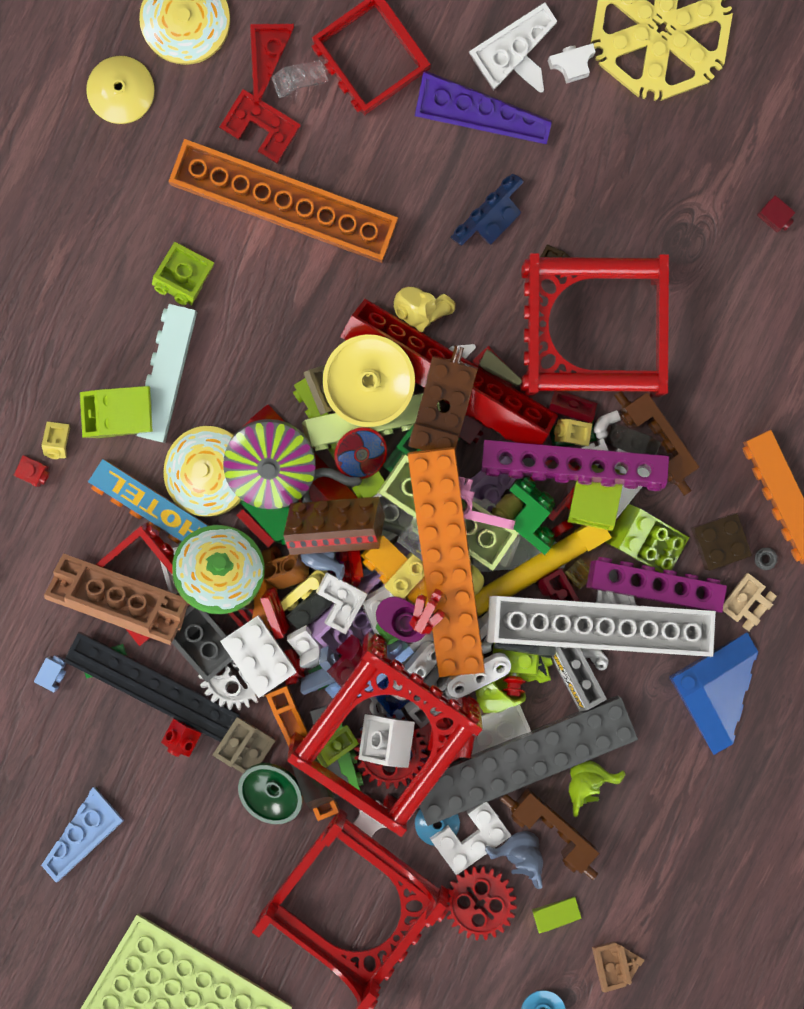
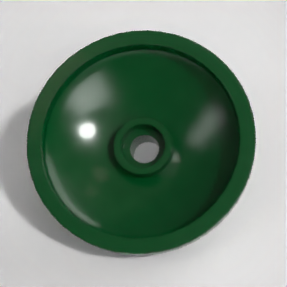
M271 763L253 765L243 773L239 780L238 794L243 806L252 816L262 822L269 824L290 822L299 814L303 806V795L297 779L289 771Z

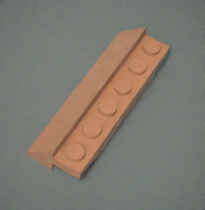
M64 553L53 571L54 577L44 594L46 600L171 645L177 631L181 630L188 603L182 596Z

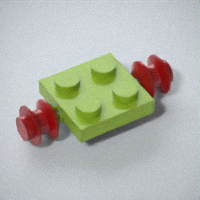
M493 646V654L503 653L511 663V669L508 673L510 676L503 679L507 683V688L502 689V691L507 692L509 697H520V693H525L521 689V684L526 683V681L519 677V675H538L539 656L497 649ZM499 665L496 669L502 668L503 665Z

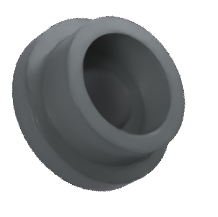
M761 548L756 552L754 561L758 568L770 570L777 563V555L770 548ZM763 555L769 556L767 563L762 562Z

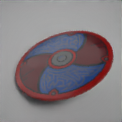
M366 427L355 428L344 434L338 441L334 453L336 466L342 474L348 477L368 478L377 473L383 466L387 456V446L384 438L377 431Z

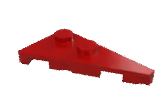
M250 24L254 103H260L293 32L294 24Z

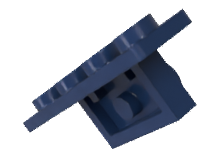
M515 174L507 176L495 192L490 193L486 197L485 202L479 208L473 210L470 217L455 229L454 234L450 238L457 244L463 245L477 231L491 245L522 213L509 197L524 182L523 179Z

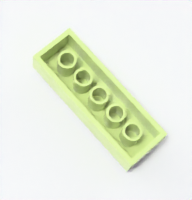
M402 455L377 493L417 520L408 456ZM462 499L463 510H464L466 504H465V501ZM472 502V511L492 515L475 502ZM465 519L470 557L489 570L494 571L519 533L514 529L511 530Z

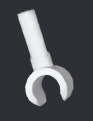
M473 497V502L485 510L491 505L496 508V505L488 499L480 500Z

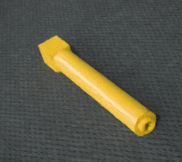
M583 525L574 530V533L552 545L546 555L541 552L484 586L475 595L478 617L489 610V596L512 597L586 551L589 552L612 538L608 530Z

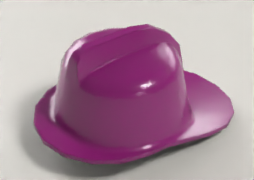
M388 597L378 605L376 621L385 632L407 643L417 642L426 635L413 630L409 624L413 617L415 605L399 597Z

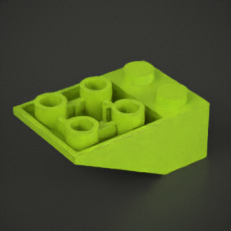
M150 386L80 392L82 438H107L153 432Z
M628 504L610 533L612 538L605 543L647 566L655 567L657 572L663 573L664 570L673 569L689 537L644 510Z

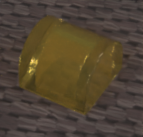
M580 558L564 573L569 581L580 590L587 584L590 567Z

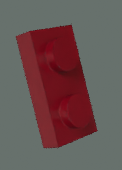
M554 391L549 410L592 424L598 403L562 391Z

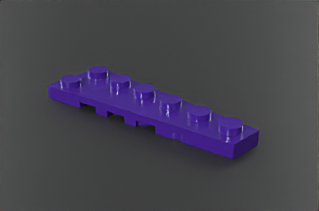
M423 72L415 111L416 117L547 144L552 120L430 72Z

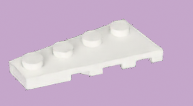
M546 3L538 6L469 51V54L493 91L557 23L556 18Z

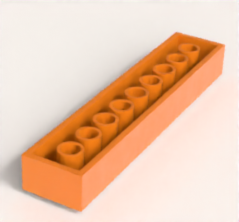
M186 139L182 143L169 179L170 185L380 263H383L398 222V217Z

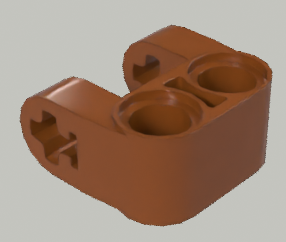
M276 546L262 551L264 560L263 579L275 588L283 589L299 584L307 579L309 566L302 562L301 554L290 555L289 553L288 556L282 557L280 549Z

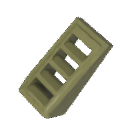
M487 349L478 365L479 368L515 386L521 384L522 380L490 350Z

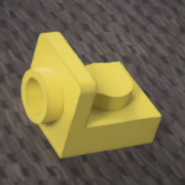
M558 419L554 429L555 442L589 446L592 424L571 419Z
M46 423L42 441L44 456L51 459L66 458V445L70 431L69 424Z

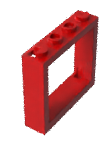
M364 0L312 37L314 45L311 47L318 57L322 55L327 62L324 64L331 76L334 74L339 79L337 84L344 94L349 93L353 99L350 101L357 112L361 111L364 116L423 75L424 71L430 70L431 67L427 58L385 0ZM376 7L418 68L365 104L323 43Z
M147 522L136 529L95 565L104 568L141 536L172 574L174 551L168 543H164L159 537L158 530H154ZM126 629L139 646L150 639V637Z

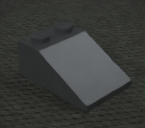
M193 606L186 609L181 630L177 631L172 644L200 676L208 682L232 661V658L220 642L228 635L210 613L198 610Z

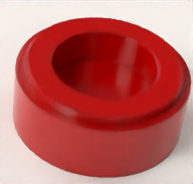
M568 520L560 523L551 530L554 533L553 537L557 538L574 526Z

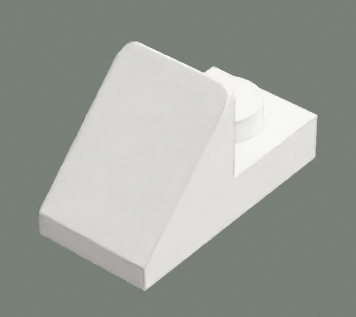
M307 626L287 635V641L300 655L301 668H314L319 665L320 649L324 647L311 635V630Z

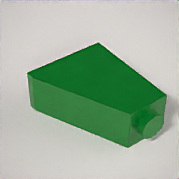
M243 500L240 501L277 544L282 543V546L286 545L283 534L290 506L278 509H262L252 506Z

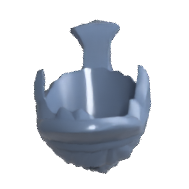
M337 552L301 554V560L305 565L319 571H333L336 573L338 580L344 577L345 566L337 561Z
M529 831L515 833L505 844L497 849L486 846L485 851L491 859L507 856V859L518 868L511 871L512 874H525L532 880L535 888H542L543 858L538 850L540 845L539 839L534 833Z

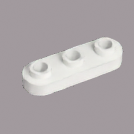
M424 642L404 665V669L411 674L415 672L425 679L437 664L434 642ZM394 680L393 687L397 690H400L402 688V685L398 686L396 681ZM392 695L399 700H406L403 697Z
M495 653L485 658V673L450 676L446 681V688L452 697L461 698L507 675L511 669L508 657L503 653ZM499 665H503L502 668L496 669ZM479 675L483 676L480 679H476V677ZM457 686H462V688L456 690Z

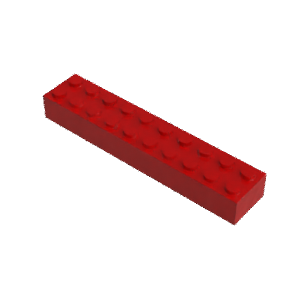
M364 299L352 314L340 336L345 341L360 335H378L392 340L408 355L414 369L415 382L424 389L432 357L436 355L452 359L453 351L367 299ZM461 357V362L478 367L470 361L466 360L465 358ZM478 367L465 415L474 417L482 422L485 427L499 432L507 440H512L515 443L542 445L558 415Z

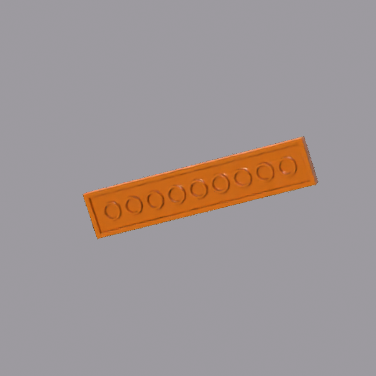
M455 447L408 452L428 602L435 589L443 592L433 614L440 609L445 613V616L432 629L439 677L485 673Z

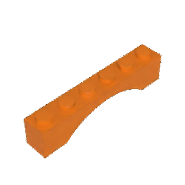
M288 685L267 692V700L289 747L293 734L297 732L305 737L308 734ZM336 799L313 809L317 821L339 813Z

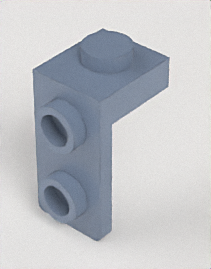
M329 646L320 649L319 664L322 669L308 674L301 679L300 691L303 695L314 692L328 684L335 683L333 678L327 673V670L340 657Z

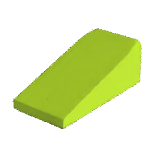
M575 897L532 909L539 934L581 919Z

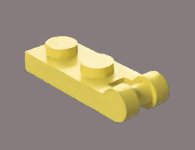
M315 570L305 581L301 582L280 601L283 610L292 611L299 604L298 599L300 597L304 600L313 590L318 589L327 571Z

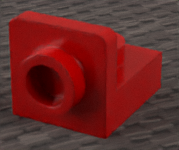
M23 455L13 476L35 487H40L41 484L44 485L49 477V472H47L49 467Z

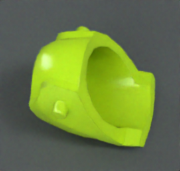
M500 678L475 690L477 702L484 713H498L509 707L519 705L526 700L525 693H520V697H509L507 692L502 691V689L507 688V683L500 680Z

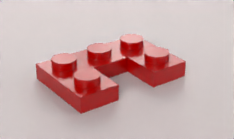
M243 89L219 128L240 140L250 122L269 132L258 153L278 164L301 124L262 100L260 103H254L253 95Z

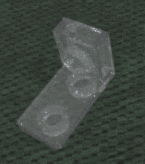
M320 60L284 67L272 76L278 98L286 97L298 88L318 85L328 81Z

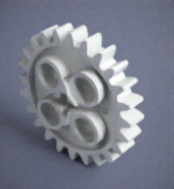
M233 660L231 664L247 684V689H244L236 676L232 675V671L227 665L223 675H215L208 682L204 681L200 684L202 688L208 687L205 691L206 696L213 694L211 698L213 703L219 699V706L222 707L227 703L229 710L232 709L233 704H236L238 710H240L241 703H245L249 708V701L251 699L258 703L256 693ZM232 683L239 685L238 691L234 694L227 692L228 686Z

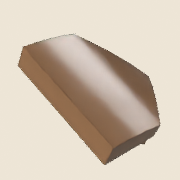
M615 942L592 947L602 992L626 987L627 984L631 985V980L638 967L643 964L644 959Z

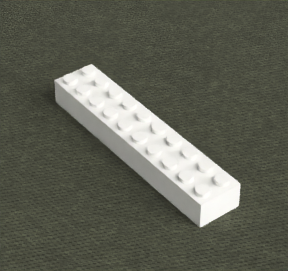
M489 596L487 642L713 657L716 611Z

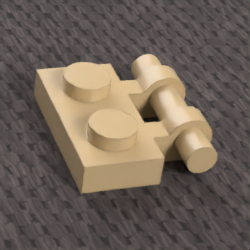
M746 573L725 599L723 612L736 622L744 616L747 620L742 627L750 631L754 625H758L763 613L767 609L770 610L773 606L772 602L777 596L769 591L766 597H763L761 592L765 589V586L752 575ZM756 600L760 604L754 610V612L751 613L750 611H748V609Z

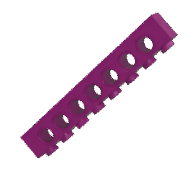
M484 440L481 472H485L487 476L492 477L508 474L510 478L514 479L530 476L533 480L537 481L553 478L556 482L560 483L575 480L583 485L598 482L605 487H614L615 484H620L628 489H637L638 486H643L651 491H660L661 488H665L667 485L669 456ZM502 456H508L512 462L504 465L499 459ZM525 458H531L535 464L532 467H527L522 461ZM554 460L558 467L550 469L546 466L545 462ZM576 462L580 465L581 469L573 471L569 468L568 464ZM599 464L603 467L604 471L596 473L592 470L591 466ZM622 466L626 469L627 473L619 475L615 472L614 468ZM638 469H647L649 471V476H640L638 474Z

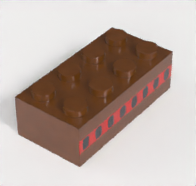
M365 497L291 503L283 534L290 555L379 549L385 520L380 498Z

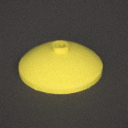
M114 56L103 60L93 69L87 82V97L91 107L97 115L111 123L127 124L138 120L149 110L154 99L155 89L151 74L142 63L131 57ZM121 83L123 87L121 90H115V85Z

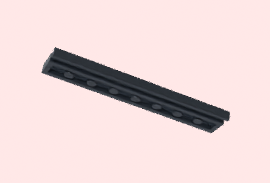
M80 631L63 661L219 742L222 741L235 719L240 716L239 713L229 710L228 707L224 705L220 707L218 702L215 701L213 703L210 698Z

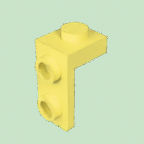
M415 552L409 553L406 556L408 560L384 585L394 597L404 599L425 576L422 554L419 552L417 554Z

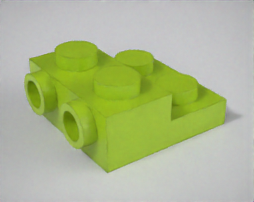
M174 242L154 274L152 285L162 295H166V293L173 295L177 303L192 305L200 293L203 283L214 267V262Z

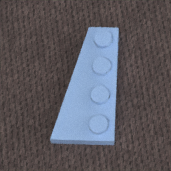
M96 787L91 789L88 797L77 810V814L67 825L65 832L41 865L55 882H59L124 821Z

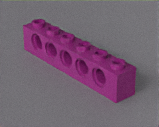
M598 557V560L591 561L586 588L699 610L716 611V613H722L727 586L721 585L720 580L707 578L706 582L698 580L699 576L685 574V577L677 576V572L671 570H664L663 573L655 572V567L642 565V569L633 567L634 563L620 561V565L611 563L612 559ZM611 570H615L618 574L615 582H612L609 578ZM634 574L639 577V584L636 587L631 583V577ZM656 578L661 582V587L658 591L653 587V581ZM676 583L682 585L683 590L680 595L675 592L674 587ZM698 587L704 590V596L701 599L696 595Z

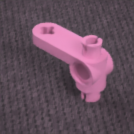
M459 477L461 496L466 504L464 509L465 519L511 530L514 529V520L472 511L475 492L470 490L473 480Z

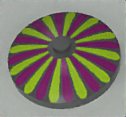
M263 419L245 425L233 435L225 451L223 468L228 485L241 500L262 509H278L295 503L308 491L314 479L316 459L311 443L299 429L284 421Z

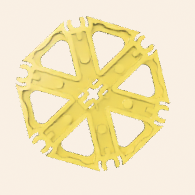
M598 0L591 43L600 41L593 45L594 49L600 48L602 54L596 56L595 59L596 61H601L606 58L607 60L599 62L598 65L638 98L640 96V89H644L641 95L642 99L646 98L648 91L654 93V101L658 99L659 92L661 91L662 97L660 101L705 85L710 82L705 76L710 80L715 77L711 74L710 68L713 67L720 71L725 63L733 13L729 15L723 14L729 13L732 7L723 8L721 2L725 0H701L677 9L678 0H654V5L647 0ZM609 4L615 5L637 25L613 34L605 33L603 23L606 7ZM717 21L721 26L718 47L715 51H708L686 33L689 30ZM656 24H666L665 30L667 32L662 31L658 33V26ZM647 46L642 77L640 79L631 78L616 65L617 57ZM669 51L695 71L693 78L675 85H668L666 83L665 75Z

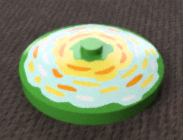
M223 525L206 526L190 533L178 546L173 558V581L182 598L194 608L211 614L231 613L245 607L258 594L264 578V560L256 543L242 531Z

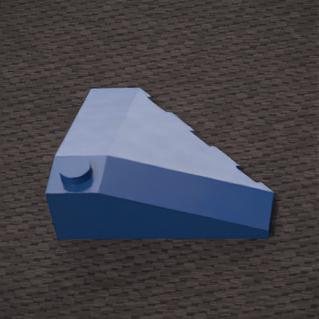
M747 632L714 650L713 657L704 656L669 676L713 755L732 745L736 736L734 731L737 721H740L744 706L742 704L745 691H748L752 677V665L758 655V650Z

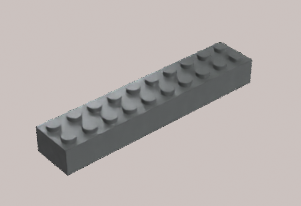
M614 696L589 710L575 712L531 730L529 733L475 753L471 758H463L451 763L420 804V809L427 826L637 741L638 738L622 698Z

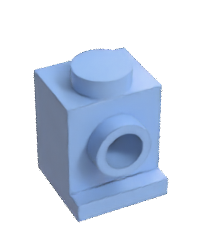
M56 655L53 658L47 657L34 682L52 692L57 691L59 686L55 684L56 682L61 683L66 673L63 670L66 665L63 662L64 659Z

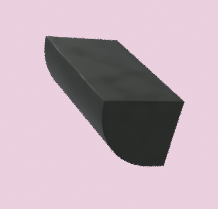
M292 765L305 803L310 810L335 800L333 791Z

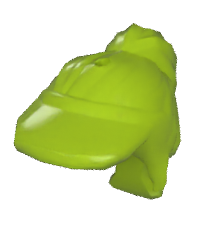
M590 760L571 767L570 775L572 779L569 784V794L573 803V816L578 817L580 807L583 804L599 801V797L591 795L600 794L598 789H600L604 782L619 784L622 782L625 772L620 771L617 774H611L598 763Z

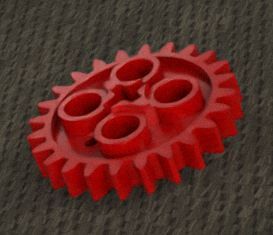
M420 727L414 729L411 746L413 757L409 760L408 768L395 767L396 770L394 772H387L384 765H376V763L361 760L362 762L358 764L357 768L364 767L365 770L362 775L370 774L369 782L377 779L378 787L382 782L386 783V789H389L391 783H394L396 789H398L400 782L407 786V778L413 780L415 777L414 773L417 774L420 770L418 766L425 764V761L421 758L428 756V753L422 751L428 746V744L421 743L425 735H417ZM357 737V742L361 744V737ZM360 745L354 747V750L359 752ZM359 754L354 757L356 760H359Z
M474 866L472 873L467 868L464 870V877L461 874H457L458 882L450 881L454 888H447L449 890L448 894L451 895L448 896V903L450 905L446 909L451 911V913L447 916V919L454 918L455 921L452 924V928L459 925V934L465 930L467 931V938L473 933L477 941L482 934L484 939L487 940L489 933L494 938L497 937V929L504 933L503 924L506 926L511 925L507 918L515 917V914L510 910L517 909V905L511 903V901L517 899V896L510 895L514 887L507 888L506 885L509 879L502 881V872L495 876L494 868L488 873L485 866L482 867L481 872H478L477 867ZM485 882L488 890L486 892H479L476 888V883ZM467 887L473 890L478 900H485L484 907L494 916V919L488 916L483 906H476L477 899L467 890ZM467 896L471 904L467 907L462 906L459 903V897ZM497 899L501 901L502 908L494 910L490 902ZM475 914H482L485 922L483 924H476L473 916Z

